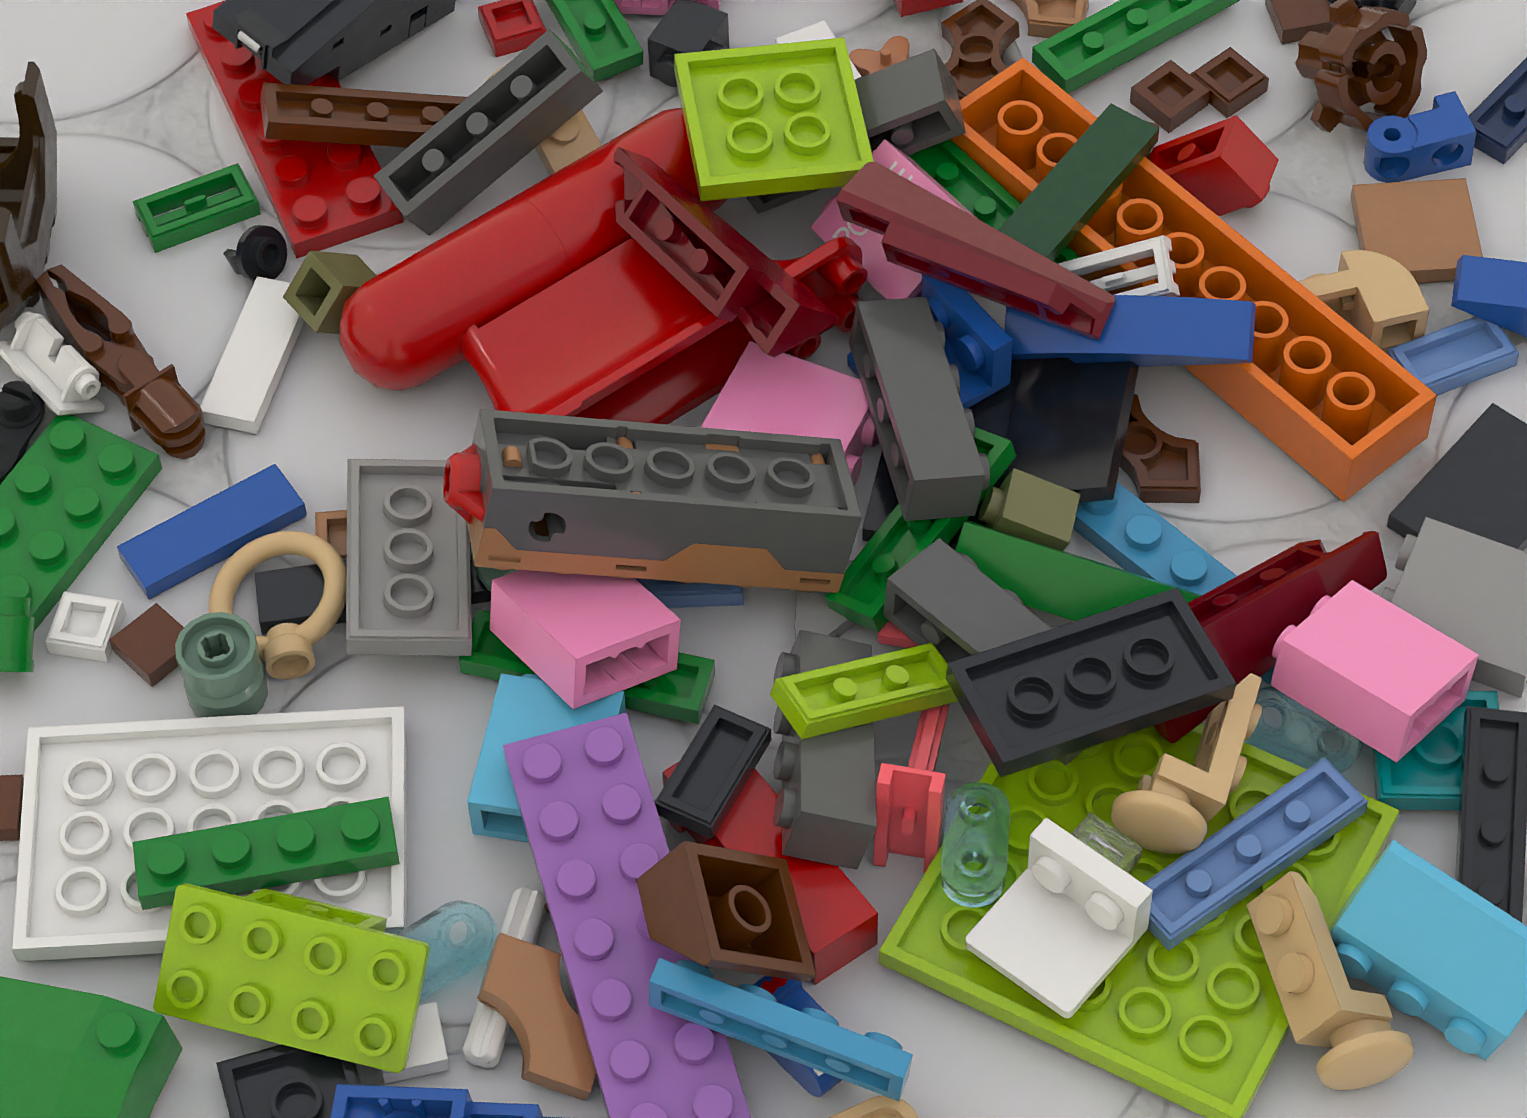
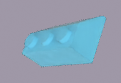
M1393 839L1354 888L1329 928L1345 975L1354 979H1362L1385 994L1389 1002L1402 1013L1418 1016L1444 1033L1446 1040L1455 1048L1469 1054H1476L1486 1060L1509 1037L1527 1011V926Z

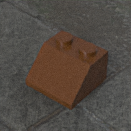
M683 841L636 879L650 939L707 967L809 982L816 977L786 859Z

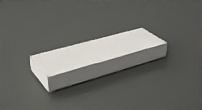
M257 276L200 407L205 424L253 434L258 433L305 322L283 298L290 283Z

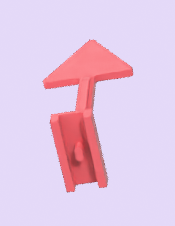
M890 621L885 624L877 635V640L881 644L904 648L919 646ZM950 704L921 711L908 767L881 763L876 785L877 827L874 832L873 865L886 867L889 852L924 858L923 873L925 874L941 847L946 773L934 771Z

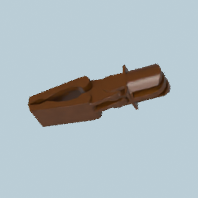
M62 264L47 269L36 281L48 319L64 337L63 342L65 345H71L98 371L101 387L105 386L117 395L121 403L126 406L132 430L136 432L142 428L157 445H160L172 457L186 459L195 456L203 447L206 436L205 429L203 428V413L199 404L179 384L174 365L171 364L159 371L154 364L153 357L146 352L136 336L132 322L119 309ZM50 278L57 281L58 288L53 285Z

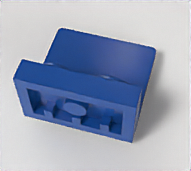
M922 275L921 297L927 298L934 321L939 320L943 325L945 333L944 351L948 363L955 364L958 369L960 379L959 396L963 408H969L1010 384L1013 339L967 291ZM852 352L847 355V365L859 378Z

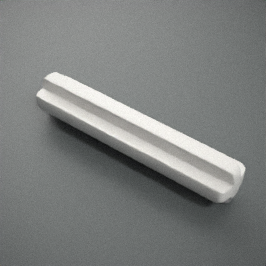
M524 887L514 891L501 933L536 945L546 915L544 894L538 890H530ZM479 1000L463 1046V1052L465 1054V1061L469 1064L489 1069L499 1063L510 1024L500 1013L479 1002Z

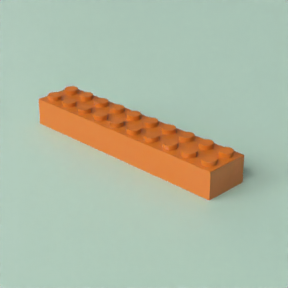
M1021 58L959 100L966 133L951 140L1022 204L1095 122L1097 117L1025 58ZM1146 157L1142 159L1067 245L1081 258L1164 235L1171 239L1173 251H1169L1170 260L1175 262L1176 273L1173 274V280L1178 284L1180 296L1177 297L1252 301L1255 303L1252 363L1182 366L1343 502L1428 438L1437 394ZM1154 256L1084 274L1080 277L1087 281L1096 280L1104 276L1155 264ZM1158 278L1111 290L1108 293L1114 295L1158 283Z

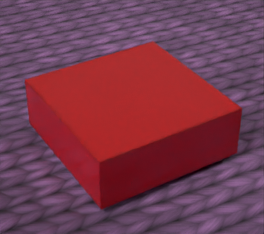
M500 0L478 7L479 21L495 57L524 50L546 32V28L533 0Z

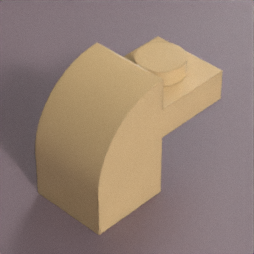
M1366 250L1342 251L1338 272L1315 274L1298 281L1385 353L1387 349L1422 337L1425 334L1430 309L1412 274L1399 262L1386 255Z

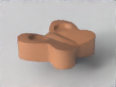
M894 36L879 51L855 49L850 52L849 58L861 77L909 58L910 44L905 37Z

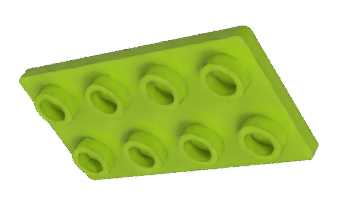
M184 883L179 885L175 891L153 1009L157 1013L392 1073H400L407 1066L430 946L423 941L385 932L387 918L266 888L241 897Z

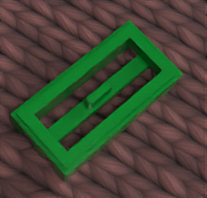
M239 163L133 201L136 216L139 222H142L143 230L146 236L149 237L155 253L261 214L258 200ZM168 212V213H166V214H163V215H160V216H158V217L153 218L154 216H157V215H159V214Z

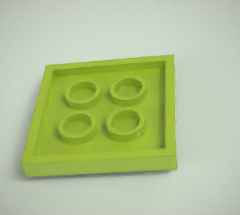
M844 37L674 54V72L700 201L844 187L866 163L874 162Z

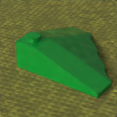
M0 976V1118L149 1117L183 1050L162 1014L104 995Z

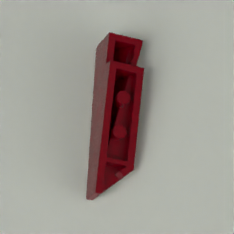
M620 147L617 148L614 153V163L624 168L625 199L615 202L616 223L717 318L733 322L735 317L738 316L761 350L772 357L784 353L836 323L839 316L655 162L640 154Z
M877 162L866 163L840 190L836 201L843 220L884 235L881 243L888 262L1099 341L1115 305V297L1107 291Z
M1375 531L1363 532L1361 536L1331 552H1326L1321 539L1300 542L1187 603L1237 683L1236 685L1250 673L1261 677L1275 666L1277 659L1272 656V651L1280 634L1289 625L1297 627L1308 618L1322 597L1325 595L1333 597L1352 580L1371 591L1386 579L1387 568L1379 533ZM1220 703L1154 725V727L1166 741L1176 743L1207 719L1208 714Z

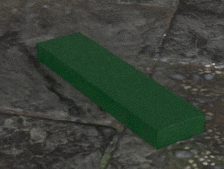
M1111 103L998 231L1054 261L1158 142L1159 128Z

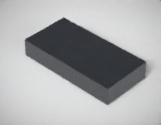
M714 704L657 797L655 806L658 815L713 839L772 741L771 728Z

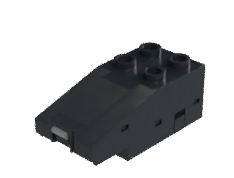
M226 0L213 11L212 28L233 43L236 49L244 46L262 60L261 69L268 71L283 84L308 85L326 73L335 80L340 81L452 13L455 9L456 0Z

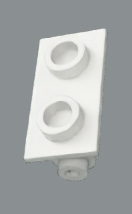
M30 311L22 313L15 321L17 331L13 340L0 341V355L10 365L11 370L23 378L43 399L45 406L57 415H75L104 411L105 406L95 396L101 387L98 371L71 345L61 346L64 337L49 323L44 315L34 314Z

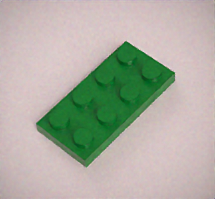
M71 414L56 415L0 484V596L31 598L30 616H35L34 632L61 599L63 592L68 590L162 470L159 454Z

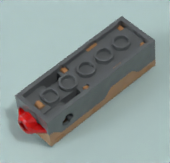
M480 409L472 445L461 453H454L447 459L443 478L444 501L468 522L474 566L498 570L516 569L554 572L562 575L585 574L612 576L621 579L640 578L680 583L695 582L735 585L743 588L764 587L792 589L800 592L820 591L839 593L862 519L841 439Z

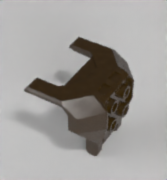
M28 61L25 80L16 86L14 93L19 119V138L0 137V331L15 321L26 307H34L40 301L41 295L36 279L44 273L50 251L52 227L55 225L57 216V130L40 69L33 61Z

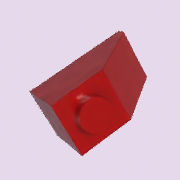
M1237 115L1153 147L1149 157L1153 164L1218 216L1244 207L1252 208L1263 201L1270 190L1269 183L1279 161Z

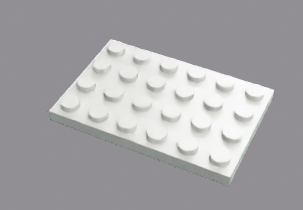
M395 706L28 727L12 950L17 962L159 954L164 952L173 905L142 910L138 898L132 845L134 841L382 797H389L400 864L266 889L387 918L385 932L407 937V718L405 707ZM261 889L236 893L233 895L245 897Z

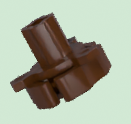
M1354 0L1335 1L1329 6V22L1333 27L1331 31H1323L1321 33L1309 31L1298 43L1299 53L1295 65L1302 77L1314 80L1319 98L1310 120L1319 129L1328 133L1338 123L1368 132L1369 126L1374 120L1383 117L1371 112H1363L1359 108L1369 102L1375 104L1373 109L1376 113L1386 116L1408 117L1420 96L1422 89L1421 75L1427 60V47L1422 28L1410 25L1409 16L1405 12L1384 7L1364 6L1358 8ZM1387 26L1394 41L1387 40L1381 29Z

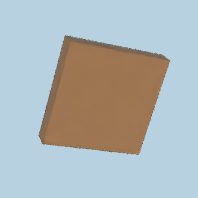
M1466 178L1357 184L1352 186L1350 198L1360 249L1377 252L1396 260L1412 274L1417 283L1454 281L1457 261L1462 255L1483 257Z

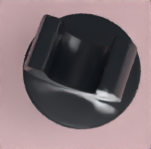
M255 225L242 234L236 250L227 249L223 255L236 274H242L250 281L255 282L257 276L274 280L280 275L286 264L287 245L282 234L274 227Z

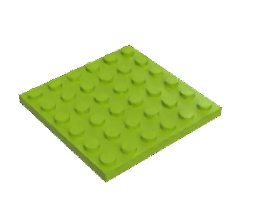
M1200 723L1176 743L1166 741L1155 727L1151 726L1086 748L1066 766L1058 759H1054L1004 777H1000L991 761L939 848L938 853L935 855L879 949V964L1205 1118H1244L1290 1030L1246 905L1288 872L1300 873L1317 897L1329 929L1354 888L1379 858L1397 823L1400 810L1360 793L1368 801L1366 812L1171 950L1168 951L1151 931L1147 929L1074 1015L1070 1018H1064L970 952L965 946L966 936L1027 869L1030 835L1045 818L1057 824L1141 883L1146 882L1186 854L1159 853L1140 847L1127 840L1117 831L1112 823V804L1119 795L1137 790L1139 780L1144 774L1152 777L1157 768L1159 758L1164 753L1193 765L1205 725ZM1244 742L1240 753L1241 756L1247 758L1244 774L1236 789L1231 793L1229 792L1226 805L1207 823V833L1203 841L1307 769Z

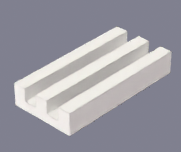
M1164 235L1058 263L1060 266L1080 276L1154 256L1155 264L1104 276L1089 282L1108 292L1158 278V283L1114 295L1180 296L1178 284L1173 280V274L1176 273L1175 262L1170 260L1169 251H1173L1171 239Z

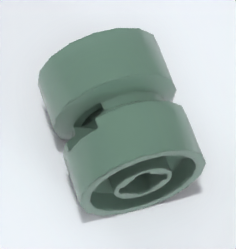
M225 612L204 614L190 621L180 631L175 643V652L180 674L184 679L187 699L195 715L201 718L257 714L264 706L268 696V688L263 664L259 656L256 635L249 623L237 615Z

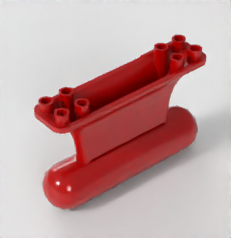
M682 107L663 110L360 286L345 300L339 323L340 346L354 372L375 387L403 391L421 386L466 359L484 384L494 410L666 425L719 394L750 341L756 343V341L738 316L735 317L733 322L717 318L616 223L615 202L625 199L624 168L614 163V153L618 147L651 159L700 200ZM728 199L701 202L714 212ZM846 236L837 237L802 257L772 260L839 316L836 323L784 353L806 360L819 348L821 344L820 334L833 326H836L843 333L851 332L857 301L861 299L862 286L868 276L867 270L863 267L862 250L852 239Z

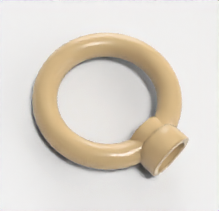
M281 531L264 535L247 543L226 561L213 582L209 595L208 610L209 613L225 612L234 614L233 600L239 584L251 570L271 558L282 555H299L315 562L324 577V591L321 601L313 614L301 625L282 623L272 627L267 632V636L256 635L260 660L265 662L267 673L277 679H294L307 674L313 669L315 658L312 646L332 629L341 616L346 604L347 569L338 551L324 539L302 531Z

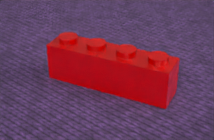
M679 762L662 772L663 787ZM754 769L713 839L668 820V822L678 833L687 831L696 843L787 860L816 977L811 981L816 985L878 944V912L839 866L782 855V827L774 826L773 823L774 808L778 795L758 771Z

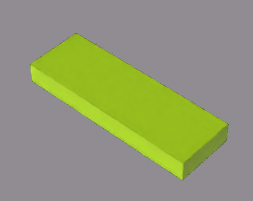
M933 643L777 678L770 692V696L801 740L958 702L946 680L947 662Z

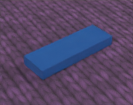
M273 464L118 545L117 549L122 562L147 598L151 599L232 556L247 543L264 535L275 533L307 516L306 507L278 466Z

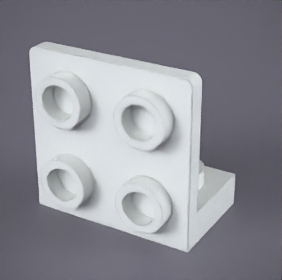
M1045 818L1030 835L1027 869L966 936L965 946L970 952L1064 1018H1070L1147 931L1153 890L1057 824Z

